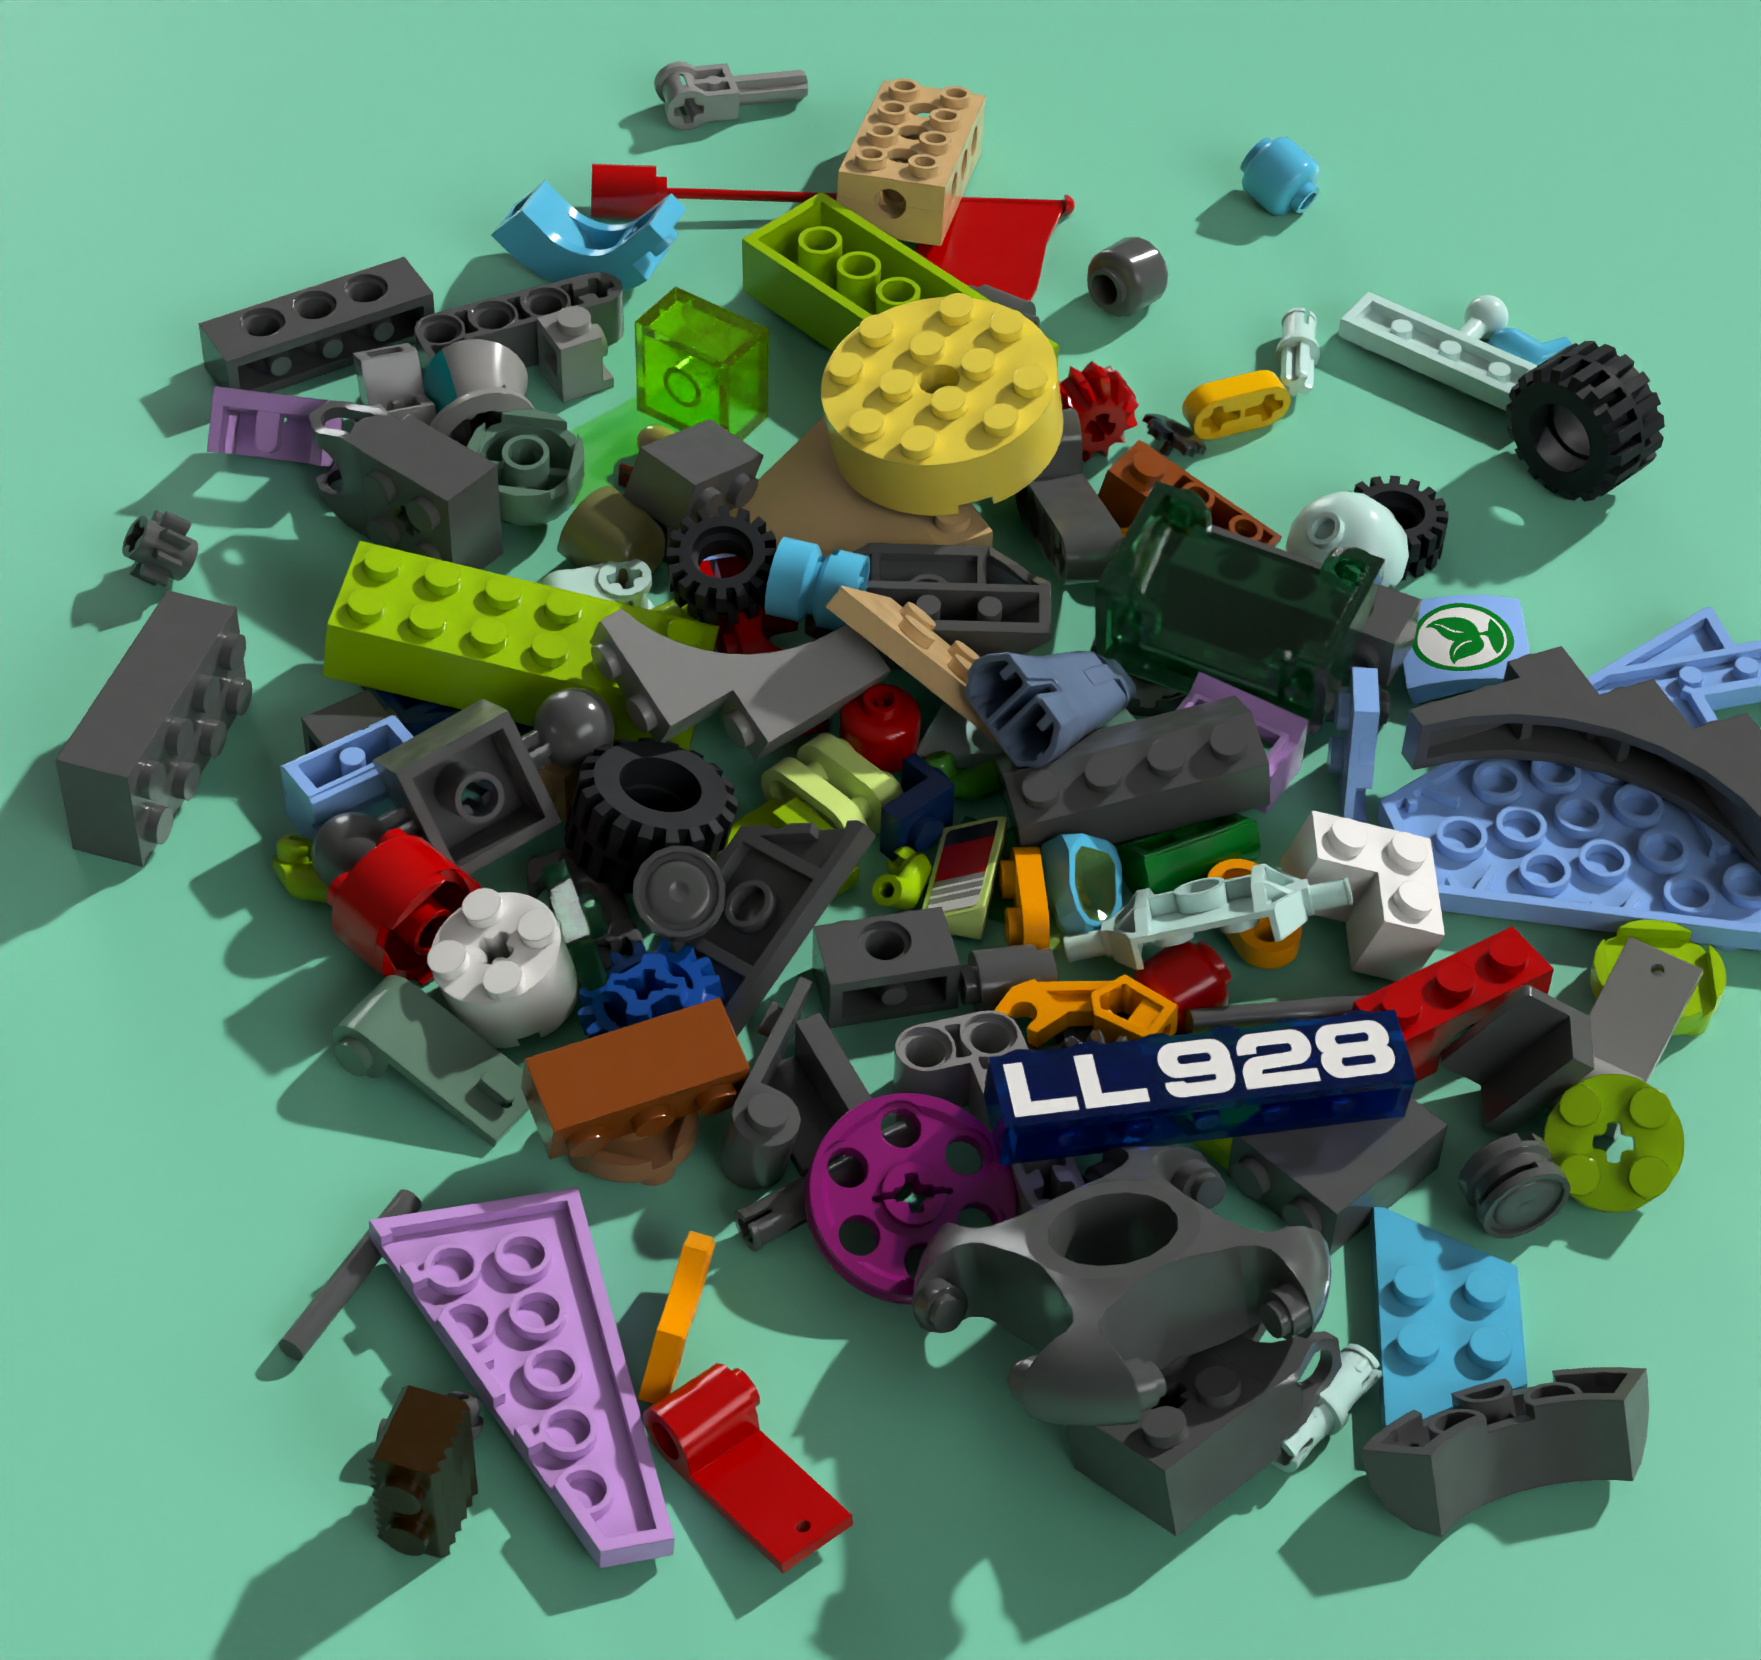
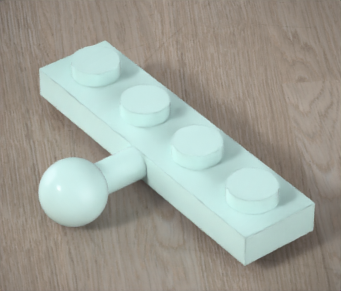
M1369 291L1340 319L1339 337L1505 411L1506 405L1512 402L1508 396L1512 387L1518 384L1519 378L1537 367V365L1480 341V339H1490L1494 332L1506 328L1508 324L1509 314L1506 305L1502 300L1492 295L1479 296L1469 303L1464 315L1465 324L1459 330L1448 327Z

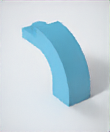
M544 180L513 205L491 236L517 261L551 282L587 273L602 272L617 277L621 281L623 291L641 285L649 279L668 252V247L677 238L679 233L674 229V226L686 211V208L672 194H669L638 219L630 223L621 225L604 224L579 213Z

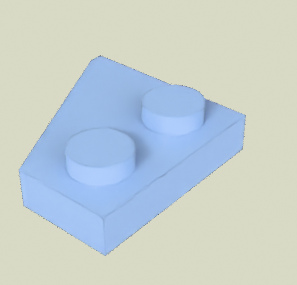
M1352 667L1348 692H1337L1334 723L1335 730H1341V736H1330L1328 744L1327 771L1329 774H1338L1340 817L1367 823L1366 789H1372L1375 749L1380 716L1378 668Z

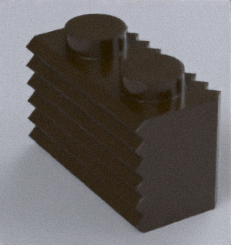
M408 1385L402 1387L367 1459L370 1463L368 1470L372 1472L369 1478L373 1481L371 1487L374 1489L372 1496L375 1497L373 1504L376 1505L374 1512L377 1514L375 1518L378 1522L376 1528L379 1530L377 1536L391 1548L405 1555L420 1556L427 1554L443 1558L450 1555L449 1545L456 1542L455 1532L462 1530L461 1520L467 1518L466 1508L473 1506L472 1496L478 1494L470 1408L466 1401Z

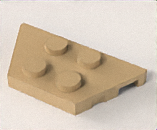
M841 586L826 604L825 607L999 744L964 695L967 684V671L975 659L980 658L972 649L958 640L949 645L932 631L936 627V623L931 617L911 602H907L902 607L890 597L846 586Z

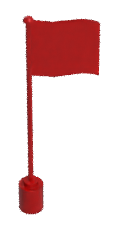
M592 164L591 218L638 219L669 194H672L676 199L803 203L820 192L667 188V177L656 176V166ZM825 193L834 200H837V193ZM1064 195V200L962 197L942 245L935 246L917 243L916 253L967 286L974 285L980 287L986 284L1031 302L1038 290L1046 246L1062 214L1064 213V216L1070 215L1075 209V202L1069 195Z

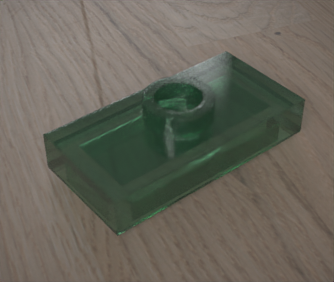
M565 860L543 867L544 872L541 874L583 989L587 988V991L590 992L606 986L608 977L594 940L605 936L606 932L593 898L580 901Z

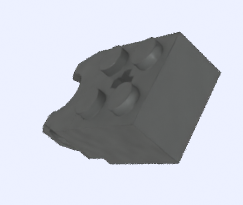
M333 400L327 401L309 414V424L316 443L335 462L326 473L315 476L320 498L347 526L364 535L376 545L481 570L503 554L497 464L410 414L399 420L377 407ZM334 418H347L355 423L351 433L325 428L323 425ZM340 479L343 480L341 491H336L330 487L333 482Z
M1259 1323L1222 1344L1185 1357L1184 1354L1161 1370L1166 1382L1167 1392L1165 1396L1159 1398L1156 1406L1141 1413V1419L1136 1424L1117 1426L1066 1425L1074 1468L1174 1536H1178L1282 1454L1280 1442L1307 1422L1320 1399V1393L1331 1385L1340 1370L1342 1362L1339 1340L1332 1334L1321 1331L1313 1332L1307 1339L1295 1336L1291 1339L1273 1343L1259 1342L1267 1330L1263 1323ZM1320 1351V1360L1313 1374L1308 1379L1297 1382L1300 1380L1314 1354Z

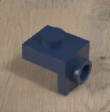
M915 753L902 760L901 787L903 794L881 807L880 852L892 862L898 858V855L894 853L896 849L909 846L915 852L925 851L938 841L942 836L944 828L953 826L955 785L942 770L930 766Z

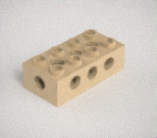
M911 79L883 80L838 170L836 201L896 240L941 246L981 155L986 95L972 94L970 90L960 86H948L938 89L920 86L918 82ZM929 113L930 117H920L918 114Z

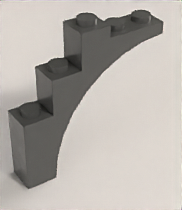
M1562 646L1535 654H1526L1520 658L1507 661L1503 683L1483 686L1475 691L1440 701H1431L1422 706L1409 709L1401 754L1413 770L1455 761L1509 758L1555 762L1604 773L1649 790L1695 815L1729 841L1761 875V729L1748 713L1720 721L1713 720L1700 727L1692 728L1654 679L1627 687H1618L1610 692L1599 695Z

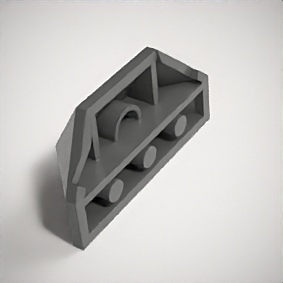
M868 543L853 551V553L870 557V573L866 592L890 597L902 607L907 602L915 604L936 623V627L932 631L949 645L958 640L972 649L979 657L1004 652L1023 655L1051 640V583L1040 576L1034 577L1023 566L990 546ZM808 614L805 617V634L815 640L834 631L817 627L813 615ZM876 648L890 670L905 671Z

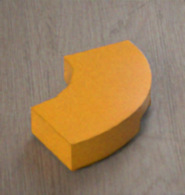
M690 1231L683 1244L670 1292L655 1333L638 1396L639 1400L655 1404L671 1394L682 1361L690 1326L696 1315L716 1245V1242H713L714 1237Z

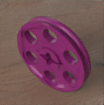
M895 1093L883 1095L861 1103L848 1111L830 1128L810 1162L805 1181L804 1205L807 1223L812 1238L824 1259L838 1275L858 1290L872 1297L897 1304L912 1305L915 1280L909 1276L905 1269L904 1257L906 1253L916 1248L925 1249L942 1225L946 1223L957 1224L959 1212L969 1208L979 1209L987 1214L992 1225L1014 1218L1016 1215L1017 1195L1014 1177L1008 1159L993 1134L978 1119L961 1107L949 1101L925 1094ZM890 1115H902L908 1118L915 1126L917 1132L916 1142L906 1148H899L889 1144L883 1138L881 1121ZM953 1142H965L974 1147L980 1156L981 1166L979 1171L972 1175H962L952 1170L945 1159L946 1146ZM839 1154L853 1156L863 1166V1183L852 1188L839 1186L829 1176L827 1169L828 1160ZM904 1183L911 1184L914 1194H925L926 1198L932 1197L923 1201L917 1213H911L907 1202H896L895 1199H889L899 1194ZM849 1221H858L866 1224L875 1235L876 1246L874 1251L865 1256L849 1253L839 1241L840 1227Z

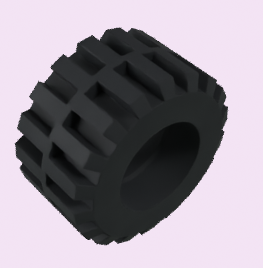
M1584 341L1580 345L1574 343L1518 379V384L1512 387L1508 395L1512 402L1506 405V417L1511 421V425L1507 427L1509 438L1515 440L1517 445L1515 452L1520 460L1524 459L1529 466L1527 471L1535 480L1540 478L1544 481L1546 489L1554 494L1560 490L1564 498L1575 501L1581 497L1583 501H1591L1599 496L1602 497L1650 464L1657 456L1655 451L1661 448L1664 437L1659 430L1665 427L1664 415L1657 410V406L1661 404L1657 392L1650 390L1647 384L1650 380L1644 371L1639 373L1634 368L1635 361L1626 354L1621 357L1618 356L1615 347L1607 344L1598 347L1595 341Z
M639 737L638 741H631L627 738L614 740L613 746L604 744L596 748L593 756H587L582 763L565 826L566 834L564 841L566 848L572 850L571 859L577 867L588 869L586 875L596 883L604 882L608 884L609 890L621 895L623 892L633 894L634 879L641 864L654 852L669 846H691L706 853L716 863L727 846L738 808V798L733 796L735 791L733 784L730 780L722 778L723 771L715 763H707L703 760V755L694 750L687 751L679 747V744L669 741L661 743L654 741L653 738Z

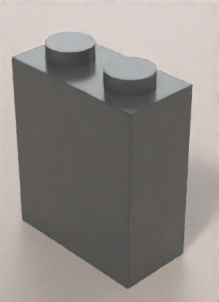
M1358 1056L1342 1058L1344 1066L1367 1064ZM1320 1064L1317 1069L1321 1081L1295 1084L1233 1133L1227 1176L1234 1181L1243 1194L1249 1198L1259 1200L1284 1220L1287 1227L1306 1226L1319 1230L1328 1244L1331 1256L1370 1224L1374 1207L1388 1209L1438 1168L1448 1125L1381 1074L1337 1078L1329 1074L1323 1065Z

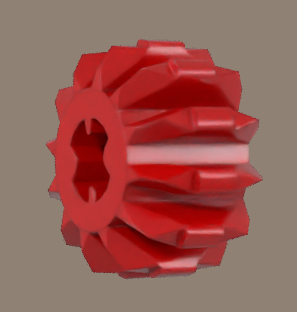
M1091 361L1082 372L1070 366L1068 377L1063 381H1059L1062 409L1074 408L1079 416L1082 432V461L1086 463L1096 451L1107 457L1109 447L1115 442L1126 443L1124 431L1138 425L1134 411L1139 405L1135 400L1134 392L1118 371H1114L1111 366L1102 368Z

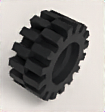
M1381 476L1371 478L1370 486L1361 481L1355 485L1354 492L1363 493L1389 509L1407 535L1409 558L1403 578L1400 581L1406 580L1407 571H1410L1414 578L1423 576L1425 568L1431 571L1437 565V559L1441 558L1449 518L1448 511H1445L1446 503L1443 498L1435 500L1436 491L1429 486L1422 492L1419 491L1420 482L1414 479H1410L1408 485L1400 484L1401 476H1390L1389 483L1386 484L1383 483Z
M718 506L719 516L710 517L708 508L697 511L698 523L695 524L687 516L680 522L681 533L673 530L669 538L670 547H667V569L670 592H674V601L679 608L687 604L688 615L696 620L704 611L706 612L707 624L717 625L719 615H727L728 626L739 624V612L744 611L750 620L758 616V603L765 607L767 581L777 550L776 538L772 530L766 532V522L759 516L750 524V512L748 510L739 508L736 517L729 516V506ZM721 553L737 555L747 563L744 571L728 578L708 576L700 570L699 566L704 559Z

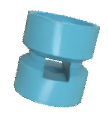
M783 537L779 542L770 568L765 594V613L796 622H801L810 614L813 615L817 627L834 631L841 628L846 623L825 606L841 586L862 591L867 590L870 557L840 549H835L826 557L822 556L819 544Z

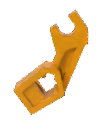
M1125 974L1113 981L1037 982L1035 979L1012 986L994 1009V1011L1004 1013L1014 1020L1019 1017L1032 1018L1033 1021L1027 1027V1043L1036 1048L1067 1029L1068 1026H1092L1093 1030L1099 1029L1102 1032L1105 1046L1112 1048L1120 1036H1127L1129 1045L1124 1055L1130 1058L1142 1054L1147 1055L1149 1060L1147 1066L1150 1067L1157 1059L1159 1050L1168 1044L1177 1032L1178 1005ZM1124 1011L1125 1014H1131V1016L1126 1020L1116 1014Z

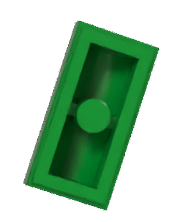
M1235 813L1155 833L1120 845L1116 850L1122 864L1123 879L1131 893L1134 895L1137 890L1150 888L1153 894L1156 895L1174 890L1187 882L1207 878L1210 870L1224 860L1245 859L1253 862L1259 858L1261 844L1257 822L1249 817Z

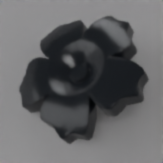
M1145 414L1142 421L1148 424L1147 428L1149 430L1147 434L1152 435L1156 440L1164 441L1159 449L1161 454L1169 456L1173 447L1178 449L1183 456L1193 457L1195 453H1201L1202 455L1205 453L1207 448L1203 441L1186 426L1160 414Z

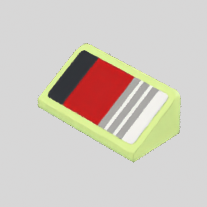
M995 816L943 829L922 909L942 907L951 935L982 940L998 878L999 861L1003 858L1006 846L1008 817Z

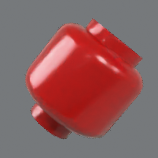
M883 683L874 685L841 708L839 738L846 740L857 753L880 770L887 771L890 774L901 771L902 760L912 753H917L920 740L921 715L918 703L906 691L897 686Z
M1202 940L1195 944L1187 941L1176 946L1163 947L1143 962L1144 969L1135 970L1133 973L1134 980L1178 1005L1177 1032L1175 1033L1177 1037L1188 1036L1184 1027L1186 1009L1228 1005L1229 992L1227 985L1232 982L1230 971L1215 950Z

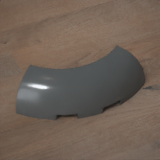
M1592 1367L1553 1370V1382L1512 1390L1511 1384L1504 1378L1451 1393L1453 1407L1425 1419L1422 1418V1413L1412 1410L1388 1424L1361 1449L1362 1462L1371 1489L1386 1509L1398 1519L1415 1530L1442 1537L1451 1526L1470 1512L1492 1501L1517 1492L1575 1481H1633L1641 1465L1647 1440L1649 1418L1647 1368Z

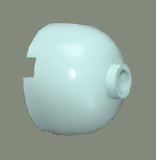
M1348 491L1321 496L1305 506L1292 522L1285 545L1287 552L1389 587L1391 584L1394 588L1403 578L1409 558L1407 535L1391 511L1363 493Z

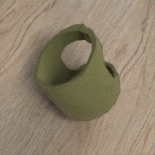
M605 486L588 495L569 516L562 529L557 551L578 568L601 563L606 564L608 561H631L636 558L648 565L653 576L660 567L666 551L665 533L649 514L633 504L613 486ZM621 568L619 570L618 582L622 589H625V583L628 581V572L626 569Z

